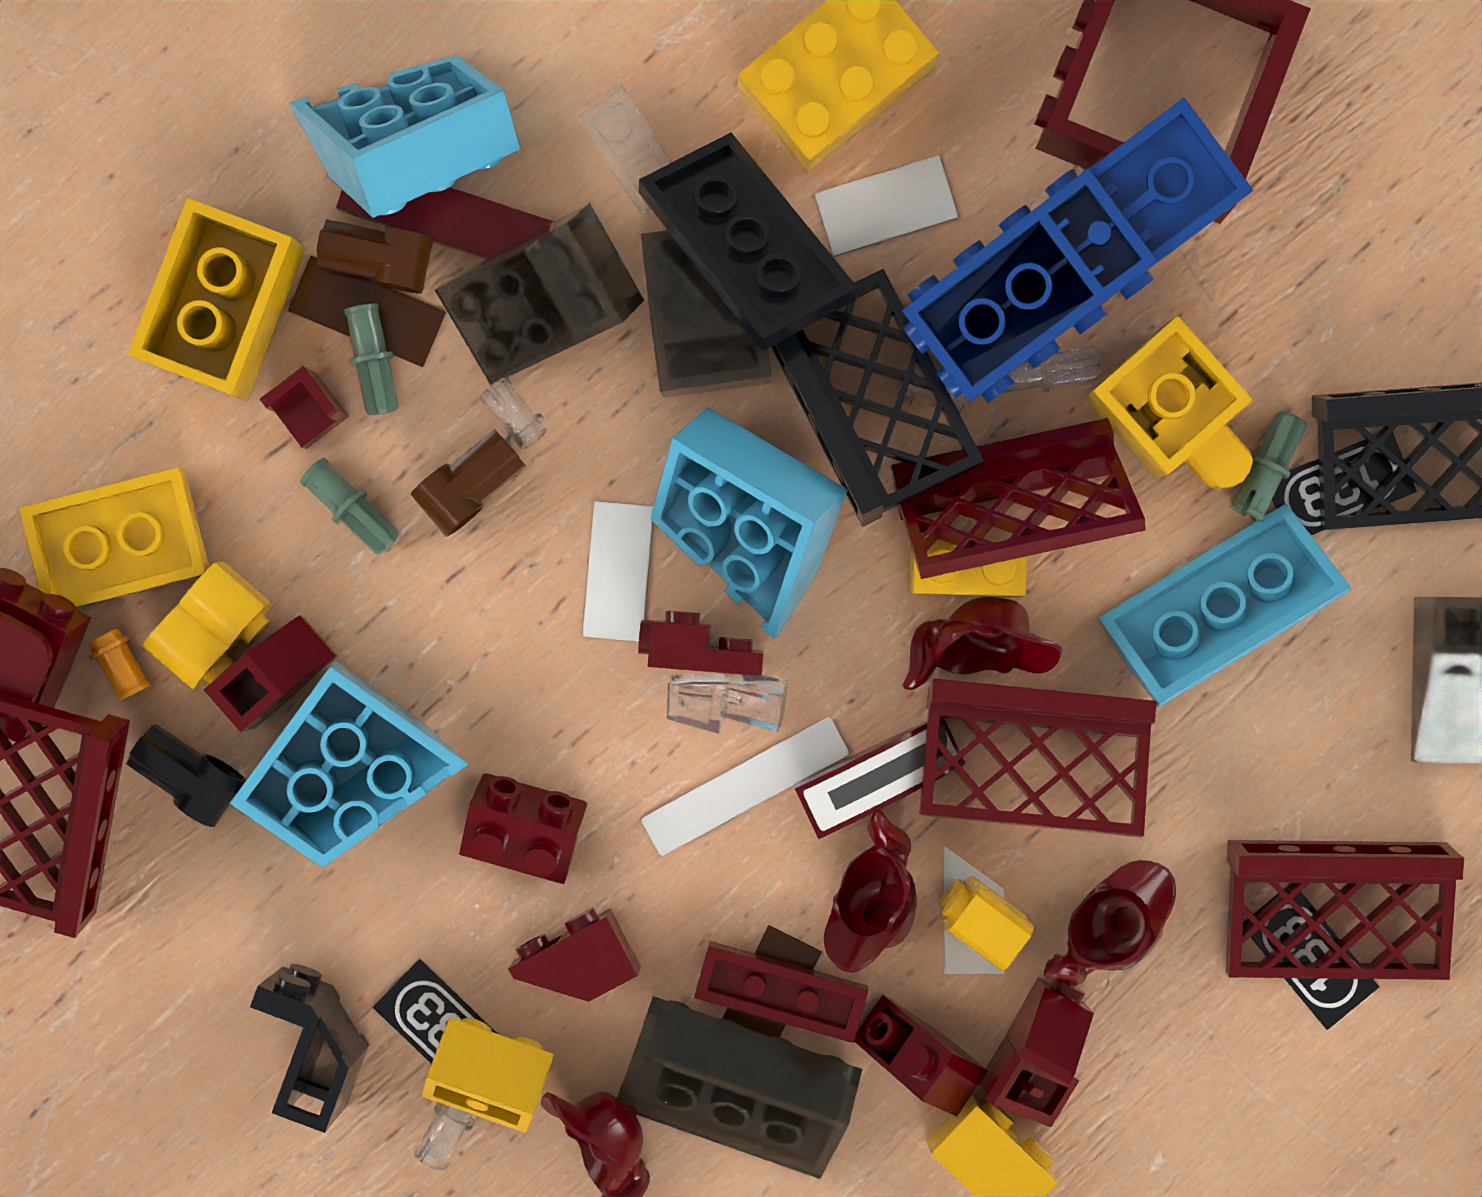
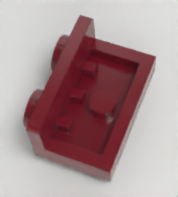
M484 773L469 804L459 855L565 884L579 829L586 812L587 802L570 797L563 792L548 791L523 784L510 777Z

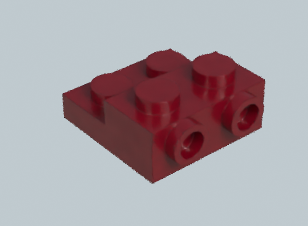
M667 610L664 613V621L641 620L638 654L648 655L647 667L762 676L764 653L761 650H752L753 639L720 637L719 647L709 646L711 625L699 624L700 613Z

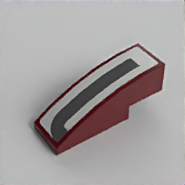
M940 718L938 739L954 757L960 750L945 718ZM927 721L844 759V762L794 785L818 840L922 788ZM938 751L935 772L946 763V760ZM963 757L958 761L961 766L966 764ZM950 767L946 772H944V773H943L941 776H939L936 780L942 778L943 776L949 774L950 772H952V771H954V770Z

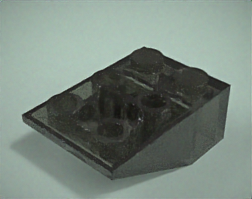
M590 203L542 227L435 289L436 294L490 385L623 323L645 301Z
M669 231L641 234L659 389L662 397L667 398L770 384L772 382L768 348L764 351L759 348Z
M1414 597L1411 762L1482 763V598Z

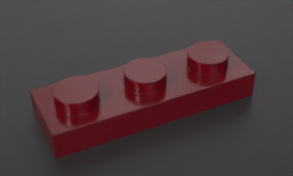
M709 941L694 998L854 1043L869 989L868 985Z

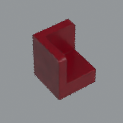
M304 366L260 398L264 407L277 414L301 448L307 449L349 417L320 376Z

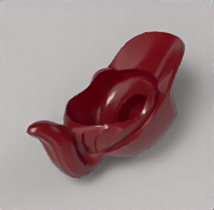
M997 597L972 599L961 605L948 619L927 621L916 629L911 641L909 671L904 680L903 688L914 690L928 681L936 667L962 675L984 670H995L1004 674L1009 673L1013 668L1030 673H1045L1052 670L1059 662L1062 648L1053 641L1030 633L1028 614L1025 608L1018 602Z
M876 810L872 814L867 827L875 845L862 852L848 864L843 874L840 888L833 898L832 910L824 932V947L828 957L840 970L847 973H855L866 968L884 949L901 944L908 936L916 915L917 894L915 883L911 874L906 869L908 856L911 852V841L909 836L899 827L892 824L881 810Z
M1132 861L1118 868L1098 884L1072 913L1068 926L1067 954L1062 956L1056 953L1052 959H1049L1044 968V976L1050 979H1058L1062 983L1074 987L1082 984L1087 975L1094 970L1120 971L1132 968L1141 961L1162 938L1163 927L1174 906L1176 885L1169 869L1153 861Z
M546 1092L541 1098L542 1107L549 1114L560 1118L565 1125L567 1135L578 1142L585 1168L596 1187L602 1193L601 1197H642L648 1188L650 1175L642 1158H640L643 1132L636 1117V1108L634 1106H626L608 1092L594 1093L575 1104L561 1099L550 1092Z

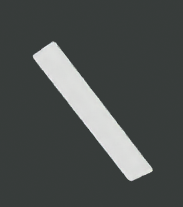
M826 717L644 816L641 822L659 855L664 856L849 755V750L832 719Z

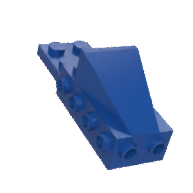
M1183 97L1092 168L1086 169L1079 176L1071 169L1045 189L1050 198L1033 211H1030L1027 205H1024L998 225L1003 234L987 246H984L981 240H978L953 259L958 268L944 279L939 281L935 275H932L908 294L912 303L902 310L910 321L903 326V329L922 354L931 349L943 365L936 373L956 399L964 394L969 402L982 395L986 402L989 403L1015 384L1009 375L1012 371L1028 361L1033 369L1038 367L1061 349L1055 339L1071 327H1074L1079 335L1107 315L1102 305L1118 292H1121L1126 300L1154 280L1148 271L1150 268L1254 190Z

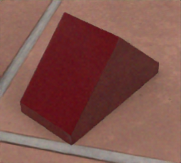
M1005 1035L986 1067L988 1072L979 1086L985 1099L992 1105L1052 1127L1079 1080L1073 1077L1071 1083L1067 1084L1020 1058L1008 1036Z

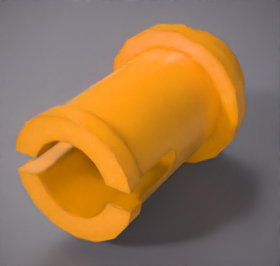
M116 628L88 644L93 651L89 658L91 660H98L120 702L151 686L149 680L147 681L127 644L131 640L130 636L126 635L123 637L119 628Z

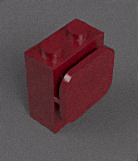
M0 568V693L54 708L92 617L75 609L74 603L69 599L57 594H46L27 584L26 579L21 574L7 568ZM0 712V728L8 739L18 742L30 735L17 716Z

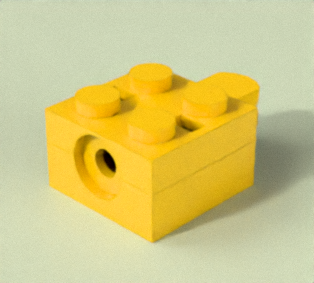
M1179 316L1164 324L1083 397L1102 419H1109L1116 435L1156 479L1169 475L1183 462L1192 469L1207 487L1215 490L1233 487L1244 481L1250 473L1253 463L1251 453L1226 424L1253 399Z

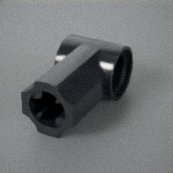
M157 724L152 725L139 738L129 753L130 756L126 762V765L173 796V803L180 811L193 820L209 827L216 826L230 805V802L246 781L244 776L232 766L209 754L201 755Z

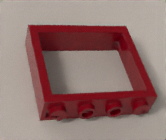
M1115 0L1083 1L1072 29L1081 32L1076 48L1065 46L1053 74L1054 78L1062 81L1056 97L1049 94L1045 95L1034 125L1043 128L1035 149L1083 169L1092 168L1124 143L1068 120ZM1190 0L1270 33L1225 149V153L1246 179L1311 8L1292 0ZM1236 205L1215 219L1214 222L1221 224Z

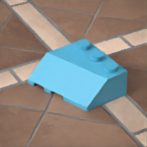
M457 55L394 72L388 78V85L359 88L358 84L355 83L337 88L340 99L311 106L309 97L289 102L294 115L329 177L372 218L378 215H389L398 212L406 205V202L428 192L445 190L452 186L456 179L477 169L483 170L495 167L502 162L504 157L521 150L504 90Z
M707 407L672 438L650 519L697 565L708 564L729 584L724 591L738 605L745 600L765 619L761 627L775 639L782 631L821 566L848 489Z
M335 660L230 804L323 868L373 833L379 826L404 808L411 806L425 796L428 791L449 776H453L468 765V762L426 724Z

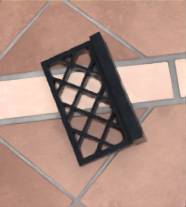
M884 269L854 282L858 287L856 300L875 289H879L888 306L882 324L852 315L856 303L855 300L846 306L844 312L837 310L825 317L841 322L832 348L809 341L803 329L771 346L841 486L848 489L846 496L862 527L881 519L884 512L982 466L984 462L944 383L937 375V370L927 351L922 354L903 329V326L910 321L902 312L904 307ZM892 316L900 330L889 327ZM848 325L878 334L869 360L839 351ZM885 337L908 344L912 357L906 372L876 363ZM817 355L828 358L824 369ZM835 360L865 370L856 396L832 387L829 377ZM917 363L925 378L913 374ZM872 372L903 382L894 408L864 399ZM909 384L933 392L938 403L932 420L901 411ZM841 402L853 406L849 418ZM860 408L890 418L881 444L858 437L853 426ZM942 411L950 426L938 423ZM897 420L928 430L919 457L888 447ZM934 432L957 439L966 457L948 466L927 460L926 456ZM865 450L878 454L874 466ZM884 456L916 466L910 484L890 494H887L878 476ZM922 469L934 472L922 479H919Z
M1482 382L1312 395V417L1318 419L1321 528L1331 530L1482 518V505H1480L1482 503V479L1466 465L1482 447V424L1477 421V419H1482ZM1454 421H1465L1479 434L1457 457L1438 438ZM1425 423H1437L1436 426L1430 432L1424 426L1421 425ZM1399 425H1410L1424 439L1404 461H1401L1382 443ZM1383 427L1375 436L1366 429ZM1355 429L1369 442L1348 466L1334 454V430ZM1433 446L1452 464L1430 487L1411 468ZM1378 450L1397 468L1375 491L1356 472ZM1334 465L1342 471L1336 479ZM1461 471L1480 489L1464 506L1453 507L1439 493ZM1406 475L1425 493L1410 510L1398 511L1384 497ZM1351 479L1370 498L1355 514L1336 516L1335 495ZM1433 500L1442 507L1425 509ZM1378 504L1387 511L1371 513Z

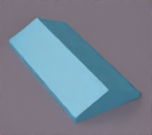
M1285 503L1267 514L1262 522L1256 521L1100 616L1099 621L1131 674L1151 698L1156 701V704L1161 707L1350 592L1351 586Z

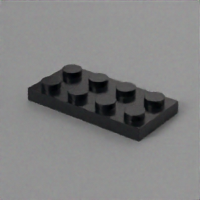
M732 132L639 179V194L762 351L856 300L858 287Z

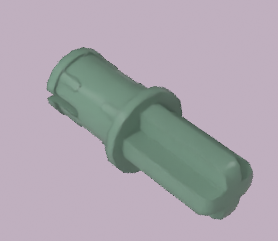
M364 304L344 309L354 358H351L349 361L351 366L357 367L365 411L368 415L373 416L391 413L398 408L389 359L394 358L392 351H387L379 316V304Z
M1287 412L1276 414L1257 455H1251L1253 463L1250 473L1245 478L1234 502L1232 501L1231 509L1244 516L1250 514V518L1253 520L1263 521L1264 514L1281 479H1288L1290 476V472L1286 469L1307 428V423L1303 419Z
M321 458L314 463L300 479V483L307 487L334 514L332 520L336 524L343 522L375 554L385 552L398 538V530L365 499L367 492L364 489L357 491L329 465L325 458Z

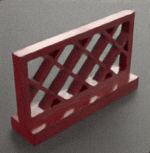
M1108 418L977 446L984 460L982 466L897 506L900 518L905 524L921 579L1146 531L1144 514L1115 449L1114 431ZM961 449L929 456L926 459L948 466L965 458L966 455ZM904 462L891 465L894 491L910 484L916 466ZM922 469L919 479H922L934 472ZM1108 475L1101 485L1087 480ZM1053 487L1046 496L1032 492ZM1068 491L1089 497L1080 509L1060 502ZM998 499L991 508L977 504ZM1014 503L1034 509L1025 521L1005 514ZM1103 503L1121 508L1126 512V514L1109 518L1094 513ZM943 511L935 521L922 516ZM959 515L979 521L969 533L950 526ZM1048 515L1068 521L1065 527L1048 530L1039 526ZM992 527L1012 533L1008 540L999 542L983 539ZM937 539L957 545L952 552L929 557L927 555V550Z
M936 678L932 680L928 686V716L919 815L1144 837L1151 725L1155 723L1156 701ZM940 718L962 720L977 738L953 757L938 739ZM975 721L994 724L983 732ZM1002 724L1017 725L1032 743L1010 762L1007 761L988 738ZM1030 727L1048 728L1049 730L1038 737ZM1057 730L1072 731L1087 748L1065 768L1043 743ZM1085 732L1104 735L1094 743ZM1113 735L1136 737L1135 761L1119 773L1100 751L1099 747ZM979 743H982L1002 769L978 787L958 761ZM1036 748L1057 774L1034 793L1013 766ZM938 751L946 760V763L935 772ZM1090 754L1093 755L1112 778L1109 783L1091 798L1069 774L1073 768ZM951 767L972 793L957 806L933 804L935 780ZM1134 770L1132 788L1124 778ZM1005 773L1009 775L1028 798L1012 812L998 810L983 793ZM1061 778L1083 803L1068 817L1054 816L1039 799L1043 793ZM1115 785H1118L1132 801L1131 824L1110 822L1095 805V802ZM977 797L986 809L965 806ZM1032 803L1041 815L1021 812ZM1088 809L1096 820L1079 819L1077 817Z
M0 693V712L17 716L30 733L27 737L11 744L0 728V761L5 759L22 783V785L5 794L0 788V814L14 832L0 840V873L6 880L0 884V906L54 921V933L76 938L97 911L130 720L108 714L102 721ZM58 728L82 735L79 753L67 760L48 735ZM33 742L37 743L53 766L36 777L17 752ZM77 764L76 773H75L74 770L72 769V766H74V765ZM58 774L72 793L71 802L59 809L41 786V783ZM25 792L30 794L45 815L28 826L10 802V800ZM69 813L68 821H66V819L63 816ZM48 824L52 825L64 842L63 851L52 857H49L33 834V832ZM19 840L37 864L20 874L2 850ZM60 863V869L57 868L56 864ZM43 872L56 890L54 902L36 897L25 881Z
M1228 840L1227 862L1231 866L1226 973L1229 978L1450 980L1456 880H1463L1464 857L1447 842ZM1245 882L1269 883L1279 895L1255 916L1244 904ZM1279 883H1292V884H1290V885L1284 890ZM1310 883H1324L1335 895L1310 916L1293 898ZM1333 883L1347 884L1339 890ZM1365 884H1380L1390 896L1365 917L1349 898ZM1389 884L1402 885L1394 891V889ZM1421 884H1439L1438 903L1422 917L1404 901ZM1289 903L1303 917L1305 922L1281 942L1264 924ZM1342 904H1345L1361 922L1336 943L1320 924ZM1400 904L1416 922L1391 943L1375 925ZM1243 913L1251 920L1244 927ZM1437 921V929L1435 933L1430 928V926ZM1259 929L1276 946L1261 962H1241L1242 944ZM1315 930L1332 948L1316 962H1301L1291 950ZM1368 931H1371L1387 948L1370 963H1356L1346 951ZM1426 931L1436 942L1434 964L1410 963L1401 952ZM1286 956L1291 962L1279 961ZM1341 956L1347 963L1334 962ZM1396 957L1401 963L1390 962Z

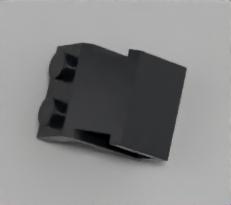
M291 964L289 969L281 967L257 986L250 1008L303 1027L272 1114L325 1133L347 1107L369 1044L363 1034L360 1035L340 1003L341 997L335 987L320 981L322 974L303 965ZM324 1041H326L339 1063L330 1088L310 1081ZM303 1094L324 1101L320 1115L293 1105Z

